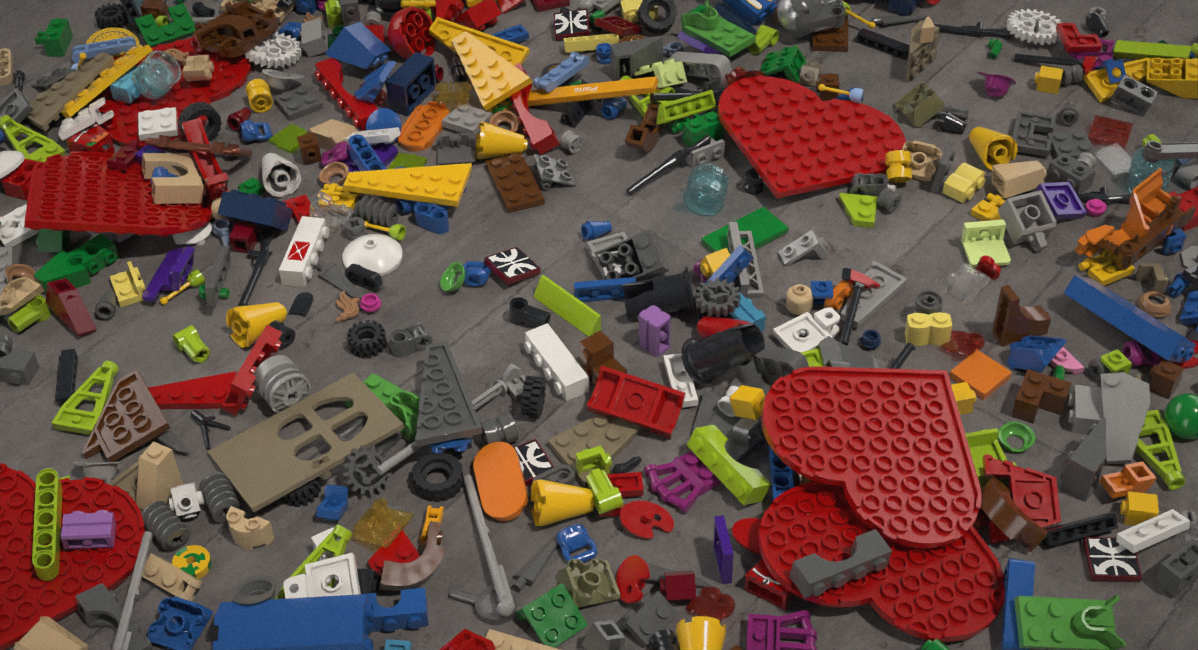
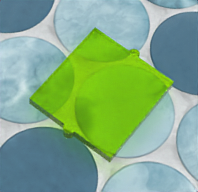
M291 123L268 140L269 143L277 146L278 149L291 154L299 148L297 136H302L307 131Z
M399 152L388 169L424 167L428 159L416 156L415 154Z

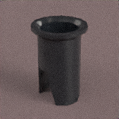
M688 266L685 267L682 273L622 284L628 321L638 320L639 314L651 305H655L661 309V312L664 311L667 314L685 310L693 311V314H696Z
M754 323L729 328L703 339L697 337L689 338L683 343L681 350L684 368L690 378L700 385L711 384L716 375L735 368L765 349V339L760 328Z

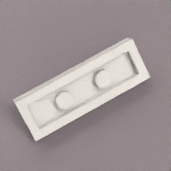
M399 127L353 132L344 141L349 143L351 136L362 135L370 146L381 142L390 144L401 133Z
M682 353L664 355L663 362L670 387L686 393L682 408L698 406V397L694 383L684 368Z
M1172 509L1117 533V542L1132 553H1135L1189 529L1190 520Z

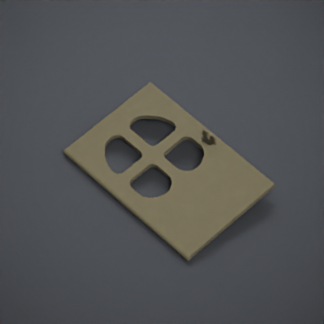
M353 372L207 451V454L222 473L226 474L229 482L254 513L318 476L320 479L329 478L332 475V468L347 461L346 455L353 456V448L360 451V445H365L368 449L370 445L379 443L405 427ZM350 401L354 403L349 409L328 420H322L314 411L317 407L330 402ZM358 416H366L368 418L360 433L349 441H341L333 432L334 429ZM297 418H305L312 426L309 431L294 439L284 440L279 438L281 428ZM319 438L323 439L331 448L328 453L314 460H300L296 457V453L300 448Z

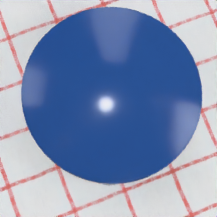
M387 108L375 110L369 116L366 123V131L399 127L401 132L400 116Z
M468 436L428 444V446L431 447L432 453L445 452V449L454 448L455 451L468 450V444L472 442V437Z

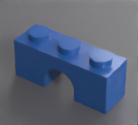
M425 588L401 590L399 603L389 608L378 604L376 593L368 594L369 603H373L374 617L370 619L367 627L368 634L371 632L395 631L407 628L417 629L429 626L428 601Z

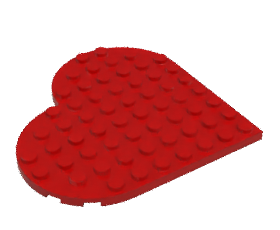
M193 36L189 39L177 40L172 43L152 47L153 51L134 65L139 68L148 69L152 83L149 88H146L130 104L115 100L112 97L110 86L98 94L93 101L105 98V104L98 108V110L103 112V114L112 110L114 116L103 122L101 126L110 133L112 142L115 141L119 143L120 147L129 146L131 140L140 141L138 112L176 107L178 121L180 113L189 104L205 102L211 105L212 102L230 96L231 91L234 89H240L247 82V76L251 74L252 65L249 62V58H246L244 54L226 58L201 49ZM172 48L178 49L183 53L188 52L189 56L209 55L210 61H213L214 72H211L212 79L187 82V78H184L182 72L183 65L174 64L169 57L161 59V57L156 58L155 55ZM126 53L119 56H115L113 58L116 61L118 58L123 57ZM206 116L198 117L201 118L203 127H205L208 118ZM178 128V135H177V136H171V140H174V141H175V137H176V138H184V139H186V138L183 136V134L180 132V129H179V128ZM144 140L140 141L137 148L146 146Z
M763 75L743 78L729 85L719 99L718 116L720 122L776 199L850 183L854 175L858 173L884 175L889 168L886 166L885 154L891 151L902 150L903 145L906 143L901 128L889 115L871 106L853 101L838 99L822 101L815 92L798 83L782 78L765 77Z
M77 151L70 152L68 156L55 154L46 157L45 162H37L32 169L24 228L32 230L51 229L53 231L73 230L79 233L94 231L99 234L115 232L119 235L133 233L139 236L152 234L167 237L169 234L185 233L206 225L212 219V201L206 195L203 196L202 203L155 204L151 196V179L144 178L142 167L137 161L124 171L107 167V160L114 155L111 153Z
M804 367L793 370L791 374L785 377L781 376L771 386L761 410L762 429L771 449L788 467L802 476L823 484L842 486L846 499L853 511L872 530L876 529L881 536L901 545L914 548H937L959 540L974 524L981 507V488L947 370Z
M0 463V650H5L14 645L15 642H19L40 621L41 616L50 617L56 622L78 610L76 595L101 583L105 585L108 591L113 590L131 574L135 567L145 526L138 505L126 491L116 485L114 487L104 483L103 480L84 477V479L79 480L60 479L62 485L61 531L64 514H71L74 511L96 513L99 510L113 512L115 517L114 547L64 549L60 539L59 573L54 579L45 581L37 576L32 561L36 483L21 470L16 471L7 467L6 464Z
M811 481L789 489L773 500L762 517L758 543L762 559L774 578L786 589L805 599L789 577L793 561L813 553L828 561L839 562L847 560L851 557L850 551L855 537L872 531V529L853 511L846 499L842 486ZM973 526L959 540L937 548L909 547L881 536L892 550L888 565L883 570L872 571L861 579H852L841 587H833L819 596L813 595L805 599L830 607H854L869 603L884 620L906 634L924 640L934 641L938 639L941 642H955L980 634L996 619L1005 598L1004 574L996 556Z

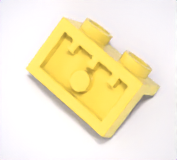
M131 261L127 262L128 271L109 276L120 307L143 301L142 294L146 289L143 280H138L141 278L138 267H133Z

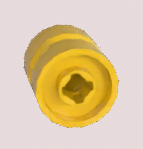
M254 79L246 85V94L250 108L258 113L270 110L273 105V99L268 83L262 79Z
M896 150L886 153V166L889 167L886 170L888 182L904 183L911 181L912 168L909 167L911 164V152Z

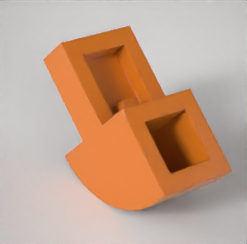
M1144 462L1124 465L1121 472L1102 475L1099 482L1112 499L1122 496L1126 498L1128 491L1145 493L1153 485L1156 477Z

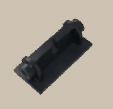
M574 101L569 110L561 115V122L564 124L571 123L573 128H575L592 108L590 101Z

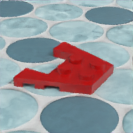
M984 454L982 457L984 477L993 475L995 478H1008L1010 497L1023 513L1043 529L1057 526L1061 523L1056 477L1030 468L1024 469L1013 465L1012 462L1007 460L1003 462L994 459L992 455ZM990 521L988 524L990 544L1010 540L1005 533Z

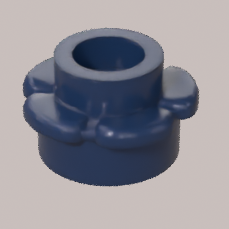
M866 330L863 333V337L860 338L861 344H864L868 349H874L881 345L880 334L875 330Z

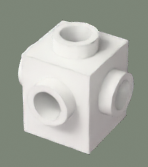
M195 482L171 488L172 498H169L171 511H176L177 516L183 515V519L197 516V511H200L201 505L204 504L202 491H197ZM183 498H188L191 503L184 504Z

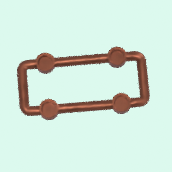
M159 135V139L145 138L144 140L146 145L242 157H251L253 155L251 150L241 149L237 144H228L226 147L225 142L213 141V145L186 142L184 138L176 137L174 141L171 140V136Z

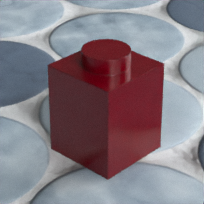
M236 222L229 236L233 252L248 254L249 250H254L259 240L256 223Z
M693 570L664 572V579H660L661 594H665L666 600L695 599L696 585Z

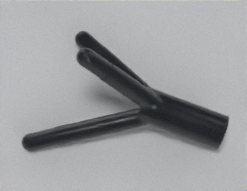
M197 410L191 412V417L202 425L207 450L211 449L207 430L208 425L226 430L231 429L228 425L213 421L216 418L214 415L206 417Z

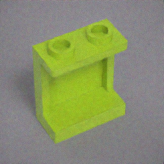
M997 428L965 433L980 487L989 478L984 477L982 461L984 454L992 455L994 459L1003 462L1007 460L998 442L999 431ZM996 478L1004 485H1009L1008 478Z

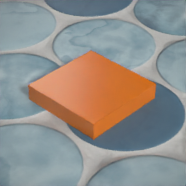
M976 350L950 371L949 378L957 383L967 382L970 389L974 390L976 396L985 400L1011 378L1012 372L984 353Z

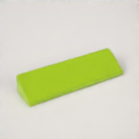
M1117 40L1113 54L1116 58L1143 59L1147 57L1189 59L1192 46Z
M709 90L660 104L658 107L657 125L717 108L713 91Z
M542 275L534 293L536 300L588 337L601 331V315L546 276Z

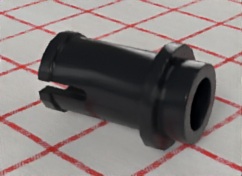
M195 2L192 6V11L196 15L214 17L215 10L204 6L202 2Z

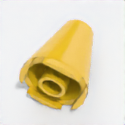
M479 122L477 129L481 130L480 133L476 134V159L504 157L526 151L527 139H524V135L486 122Z
M976 127L969 134V141L984 166L992 170V165L1008 164L1011 159H1015L1018 148L1016 141L1011 136L984 127Z
M278 302L233 307L226 312L227 328L231 327L233 333L230 336L239 347H249L258 340L266 325L275 320L283 323L286 320L287 310Z
M542 479L532 483L531 501H534V509H531L535 526H545L591 513L593 508L596 507L591 489Z
M703 616L692 617V622L685 623V619L680 620L676 624V635L680 650H722L726 636V625L723 624L721 626L720 620Z

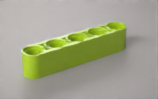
M52 468L43 469L37 474L32 561L37 576L45 581L54 579L58 575L60 567L62 485L58 473Z

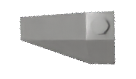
M1124 372L1101 374L1103 416L1106 418L1107 464L1131 463L1141 429L1145 423L1147 411H1149L1151 406L1149 384Z

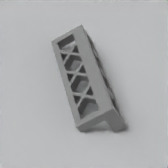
M729 222L727 239L730 255L740 245L754 257L747 266L754 273L749 276L746 268H744L735 278L736 287L739 288V292L745 298L763 297L764 291L752 232L739 231L737 222ZM740 238H747L748 242L743 245ZM749 283L755 285L757 290H748Z

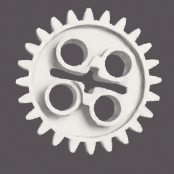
M1020 9V12L1015 10L1014 13L1011 12L1008 16L1007 30L1010 31V34H1015V38L1020 37L1021 41L1027 40V43L1032 41L1035 45L1037 42L1041 45H1044V43L1050 45L1051 42L1056 43V41H1060V37L1055 29L1057 24L1060 23V19H1055L1056 16H1049L1050 13L1044 14L1043 11L1037 12L1036 9L1034 11Z
M275 32V34L268 36L251 50L244 53V55H246V58H249V62L254 61L255 65L260 63L261 67L267 65L268 68L271 66L275 68L281 66L284 68L285 64L291 66V63L295 64L296 60H300L301 46L300 42L296 41V38L291 39V35L285 36V33L278 35V32Z

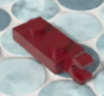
M131 140L129 146L121 147L107 160V167L126 171L137 161L135 154L139 151L137 146L140 141Z

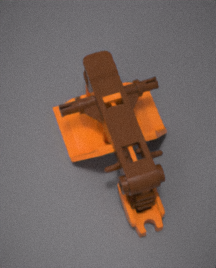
M1159 168L1133 189L1129 201L1131 206L1126 215V221L1121 225L1120 230L1114 231L1115 227L1109 225L1088 230L1077 241L1079 246L1075 248V252L1079 255L1085 254L1089 258L1098 251L1099 255L1105 252L1104 257L1106 258L1109 254L1108 260L1113 258L1118 269H1126L1153 247L1163 245V241L1168 235L1188 223L1192 219L1196 207L1192 206L1186 212L1178 209L1182 197H1171L1161 189L1163 185L1161 176L1163 169Z

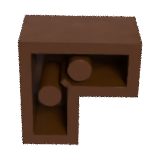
M598 331L579 342L580 366L588 375L594 387L598 380L601 365L627 373V369L614 358L613 342L602 331Z
M1028 369L1015 399L1012 417L1034 424L1039 409L1062 415L1072 382Z

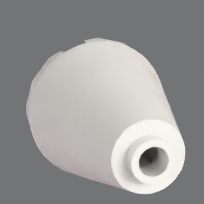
M268 153L262 158V181L267 192L276 197H284V195L294 193L301 182L298 167L275 153Z

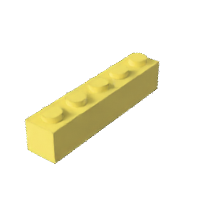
M604 34L564 38V49L567 53L584 52L587 50L595 51L596 46L600 43H619V35Z

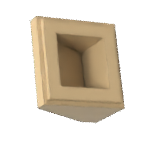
M926 17L922 26L920 43L933 42L935 26L930 17Z

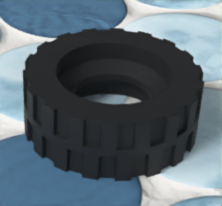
M643 0L638 9L640 25L648 30V32H653L654 34L668 31L676 20L677 7L674 1ZM655 5L663 7L666 12L665 18L662 21L651 19L649 16L651 7Z
M205 102L189 104L180 113L177 121L178 128L185 137L182 123L194 120L200 116H206L208 123L204 129L209 141L218 135L222 125L218 112L209 103Z
M445 452L426 454L424 457L419 458L413 466L412 479L417 495H420V498L426 499L429 502L447 501L450 498H454L461 491V487H463L462 465L452 454H446ZM439 470L448 472L449 478L445 482L435 484L427 481V475L431 472Z

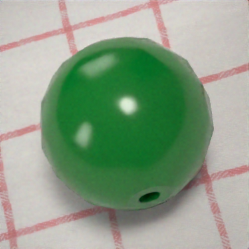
M1195 394L1175 396L1166 405L1163 416L1172 435L1183 440L1198 439V396Z

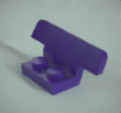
M187 246L185 250L184 248L175 249L166 254L142 294L145 302L155 301L161 291L180 290L194 265L195 248Z

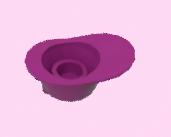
M978 72L979 75L985 78L984 88L991 97L1006 95L1011 85L1016 84L1014 79L1004 75Z

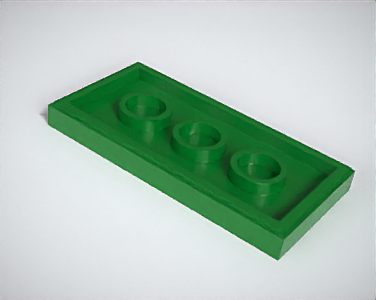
M764 206L734 221L737 222L739 231L752 232L755 250L785 235L789 231V227ZM729 224L702 237L701 243L712 253L727 248L730 254L727 239ZM740 238L743 245L748 242L747 238Z

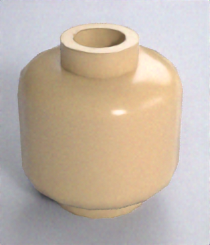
M801 284L791 286L786 292L787 310L797 316L811 311L813 307L812 290Z

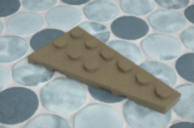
M105 52L99 53L88 63L82 64L78 70L67 74L66 78L54 83L45 92L39 93L35 99L29 102L33 110L24 119L46 132L50 128L48 124L52 120L57 121L60 118L59 113L65 109L63 106L70 100L74 101L87 85H92L91 83L97 76H100L99 74L103 70L113 65L115 61L113 56Z
M597 414L549 439L548 446L563 464L573 467L575 478L586 488L588 486L586 476L591 470L581 474L578 473L575 453L601 445L604 452L609 453L613 461L634 440V436L639 431L642 432L645 427L612 416L606 417Z

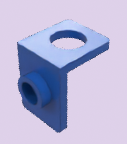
M1113 58L1102 61L1103 65L1095 68L1096 70L1106 68L1110 84L1120 82L1123 76L1126 75L1122 59L1114 61ZM1114 68H1118L1121 71L1119 78H1115L1112 75Z

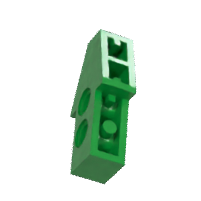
M99 234L68 254L63 250L60 251L33 275L35 281L42 285L45 295L48 282L65 278L75 288L90 284L89 277L118 260L119 255L115 244L104 235Z

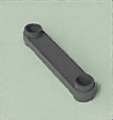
M1151 140L1145 145L1142 157L1149 162H1157V160L1195 159L1198 158V142L1159 143Z

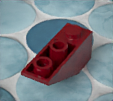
M66 278L47 283V305L77 336L97 331L79 292Z

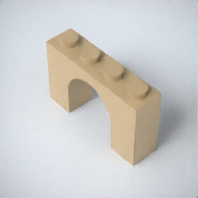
M189 153L142 154V173L145 179H151L152 177L151 196L155 204L202 203L203 196H206V185L202 183V176H199L198 168H195V161L191 159ZM160 166L180 177H152L154 168Z

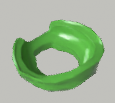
M459 261L452 262L439 282L442 290L451 292L461 287L465 279L464 266ZM462 272V275L458 277L454 284L455 277Z
M1008 422L998 430L1000 444L1011 452L1027 451L1036 440L1033 430L1020 422ZM1011 436L1019 437L1024 441L1022 449L1011 448L1007 443V439Z

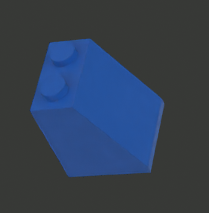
M361 22L344 27L325 54L346 63L368 69L371 67L375 68L378 64H384L389 58L387 55L391 50Z

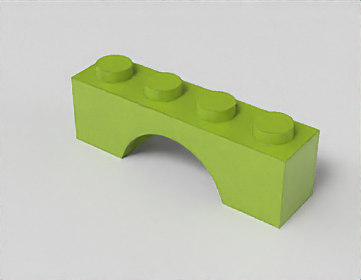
M715 425L695 428L687 443L689 449L743 505L763 501L772 483L758 469L738 463L727 453L725 444L728 438Z

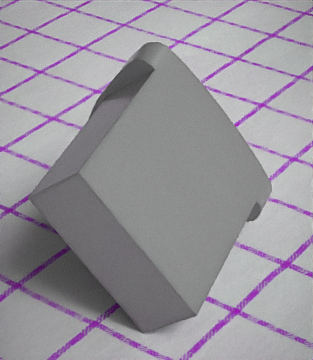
M510 364L503 375L502 381L507 384V391L517 402L522 399L521 395L526 375L518 366Z

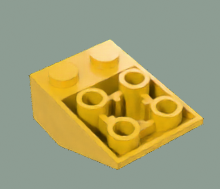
M1148 58L1147 82L1179 97L1198 99V58Z

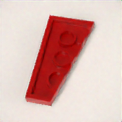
M237 372L148 387L160 410L221 409L223 402L231 391L230 385Z

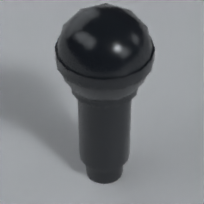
M17 70L12 76L16 88L22 92L25 74Z
M633 457L625 463L614 465L612 474L628 473L642 462L641 457Z

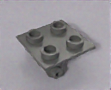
M57 68L51 71L50 76H42L36 79L37 83L31 86L45 87L48 90L54 83L60 82L66 78L67 74L75 72L76 69Z
M470 132L461 133V138H459V133H457V139H454L453 133H451V139L449 134L436 136L438 165L476 163L474 134H470Z
M533 155L535 160L534 169L537 171L536 175L542 189H550L553 182L576 186L568 161L550 158L545 155Z

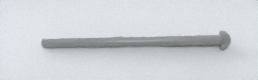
M502 380L494 381L492 388L471 401L474 409H478L498 394L504 396L508 390L507 384ZM414 441L376 467L377 473L379 475L384 474L423 446L415 447Z
M466 475L463 478L499 601L496 611L500 616L508 617L513 614L515 604L503 565L498 566L493 546L489 539L490 531L485 523L472 476Z
M149 531L144 532L112 650L128 649L132 632H128L133 612L134 600H137L139 596V586L153 534Z

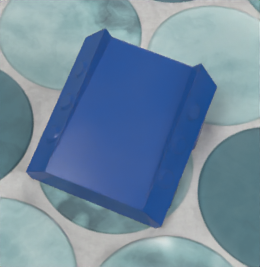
M388 61L366 76L361 88L354 92L357 99L373 103L396 62Z
M1034 335L1023 337L1021 342L1010 344V356L1007 364L1012 371L1017 368L1034 370L1041 373L1067 341L1063 338Z
M179 597L165 598L158 606L160 617L150 625L147 637L151 643L171 650H191L214 611Z

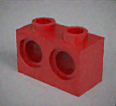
M24 159L16 169L2 180L7 196L22 200L28 199L32 169L38 161Z

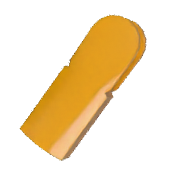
M428 505L420 537L421 543L425 544L426 531L430 521L439 522L440 528L444 516L443 506L432 508L431 505Z

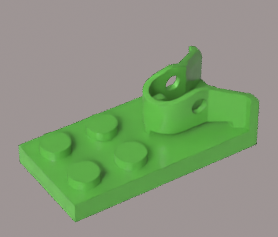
M709 0L705 1L704 13L694 12L681 15L683 32L729 57L756 42L755 35L719 17L716 9L709 6Z
M374 373L371 374L363 383L404 424L405 428L400 430L402 438L412 443L417 433L420 396L405 391ZM344 401L348 407H352L354 404L350 401Z
M1116 595L1108 600L1034 596L1015 597L1020 648L1120 650L1126 647V642L1116 634L1112 606L1120 600L1119 596Z

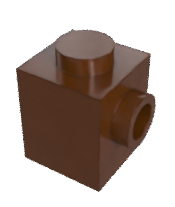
M144 0L140 6L142 16L152 14L154 20L158 16H169V7L166 0Z
M820 74V80L816 81V92H819V98L822 101H828L838 97L839 93L826 90L819 91L818 89L820 84H824L825 87L839 89L838 74Z
M310 133L297 136L303 165L321 162L320 147L316 134Z
M1163 359L1158 366H1153L1149 377L1152 378L1149 390L1169 399L1179 386L1184 368Z

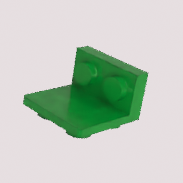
M797 45L787 46L780 51H773L766 55L758 76H767L784 70L785 76L790 81L797 83L800 78L802 65L806 64L807 61Z
M563 583L515 612L519 621L527 618L543 645L554 648L588 625Z

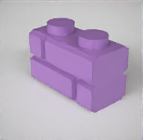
M651 305L638 316V335L640 347L646 351L649 350V353L653 356L659 357L670 348L671 316L664 311L661 312V309L655 305Z
M99 510L96 513L74 511L71 514L63 515L61 540L64 549L114 547L116 521L113 512Z

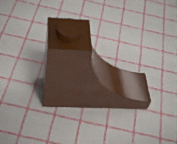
M1009 285L1001 287L992 334L1001 346L1004 347L1014 342H1021V338L1029 335L1041 336L1048 334L1051 323L1050 315L1045 312L1041 305L1020 306V298Z

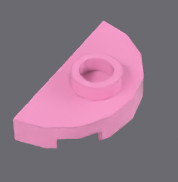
M1064 347L1050 361L1053 368L1057 365H1062L1065 371L1072 372V374H1079L1084 371V366Z

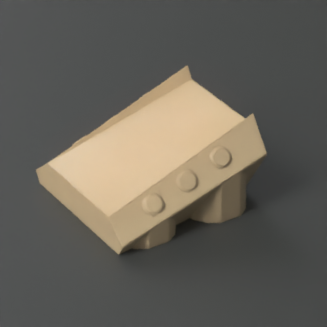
M331 119L310 128L306 134L315 133L319 147L328 151L333 149L339 142H345L344 139L353 132L359 131L352 125Z
M915 140L906 142L902 150L911 152V164L909 167L912 168V178L926 182L932 181L942 157L941 150L935 145Z
M21 277L9 282L1 291L0 316L12 313L44 292L42 285L27 277Z
M41 616L40 621L19 642H15L14 650H88L89 645L46 616Z

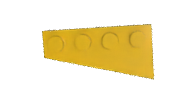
M1148 57L1123 63L1127 76L1138 82L1147 79ZM1106 68L1091 71L1088 75L1084 73L1083 80L1100 103L1110 99L1120 83H1109ZM1114 68L1112 75L1115 78H1119L1121 71L1118 68Z

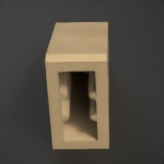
M1039 161L992 165V184L1004 198L1035 189L1046 178V169Z
M153 442L139 457L136 504L142 512L149 504L156 501H164L166 505L169 502V498H172L171 488L183 485L173 450L156 442Z

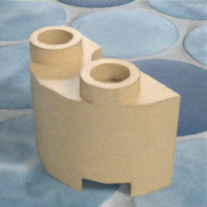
M209 55L187 56L186 66H184L182 71L183 76L187 78V82L212 79L211 72H214L213 61H210Z
M230 507L226 518L236 545L243 549L253 550V547L262 544L267 546L275 539L270 521L257 516L246 519L244 518L245 511Z

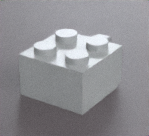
M1042 191L1006 199L997 211L1001 219L1006 223V229L1013 244L1028 241L1035 252L1044 250L1047 247L1045 237L1056 228L1057 221Z

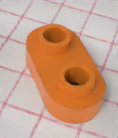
M841 280L833 289V298L825 299L824 308L831 307L835 311L839 310L843 302L852 296L853 285Z

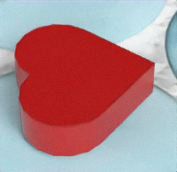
M981 256L975 275L989 279L999 278L1001 267L995 264L992 257Z

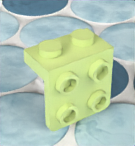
M674 59L666 60L664 64L662 61L653 63L651 68L649 65L639 67V71L634 72L635 76L654 72L655 77L657 76L659 81L658 88L687 82L682 61L675 62Z
M1004 220L964 223L961 242L971 267L977 268L980 257L985 255L992 257L995 264L999 266L1010 264L1011 259L1003 241L1006 228Z

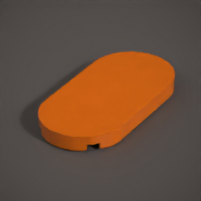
M434 101L427 102V105L424 106L422 104L418 105L401 128V135L398 137L400 147L413 152L431 147L436 140V136H439L444 128L442 127V120L449 114L447 106Z
M505 442L490 443L476 454L473 468L481 504L485 513L490 518L496 519V521L505 522L518 517L522 513L524 505L526 506L528 502V493L520 460L513 446Z

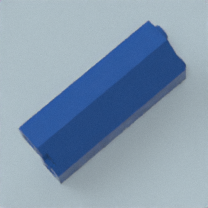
M368 594L271 599L255 604L221 602L214 618V626L218 627L219 632L218 641H213V650H373V640L368 637L367 627L370 619L374 617L373 603H369Z

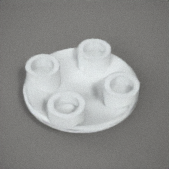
M208 222L196 230L172 234L176 244H195L200 246L206 242L205 239L210 235L212 226Z

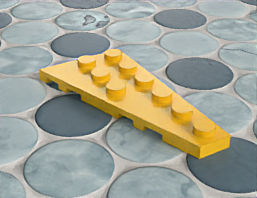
M439 17L435 19L429 28V33L457 55L458 53L452 39L465 31L476 37L512 65L518 63L522 65L530 54L528 47Z
M465 31L452 39L453 45L486 111L533 82L529 76L469 32Z
M138 45L129 49L123 57L113 62L114 65L111 68L103 70L99 74L100 77L93 81L92 85L87 89L82 90L74 101L70 100L63 106L65 108L61 111L65 118L73 116L153 51L149 45Z
M472 163L349 172L343 186L344 191L458 207L472 171Z

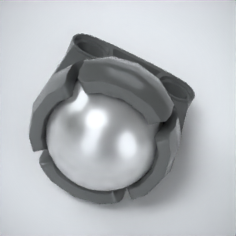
M781 0L778 7V19L781 25L795 38L805 37L813 32L832 27L839 28L844 24L845 8L842 0Z

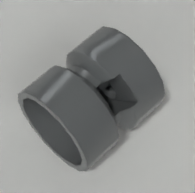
M933 290L919 292L916 295L914 313L930 315L942 312L943 297Z
M510 413L497 416L496 421L490 419L480 422L482 426V434L480 435L485 446L493 442L511 443L518 440V431Z

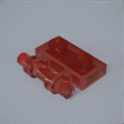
M1095 115L1088 138L1097 144L1102 142L1110 144L1115 148H1118V146L1126 148L1133 123Z

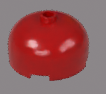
M414 6L401 9L392 16L389 22V42L393 50L406 60L415 52L423 51L425 47L426 52L423 55L431 56L435 50L436 42H434V37L429 33V28L433 22L424 9H418Z

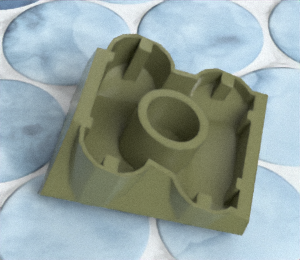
M920 82L897 100L894 106L914 126L922 127L940 110L943 111L944 102L939 98L934 89H929L927 84Z
M571 559L568 561L566 568L558 570L557 583H563L578 608L620 599V592L608 560L592 559L589 564H584L579 559Z

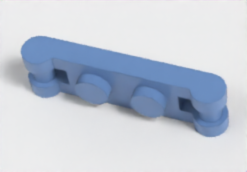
M124 37L74 46L72 49V60L75 63H79V54L82 52L87 55L86 58H94L97 54L103 52L109 55L127 52L132 47H136V40L133 37Z
M572 52L569 58L560 65L551 69L541 78L536 77L533 81V86L551 92L589 64L590 59L586 55L580 56L579 53Z

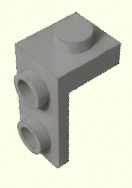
M813 230L779 251L781 259L786 266L813 249L822 260L829 256L826 250L828 244L823 237L819 238Z

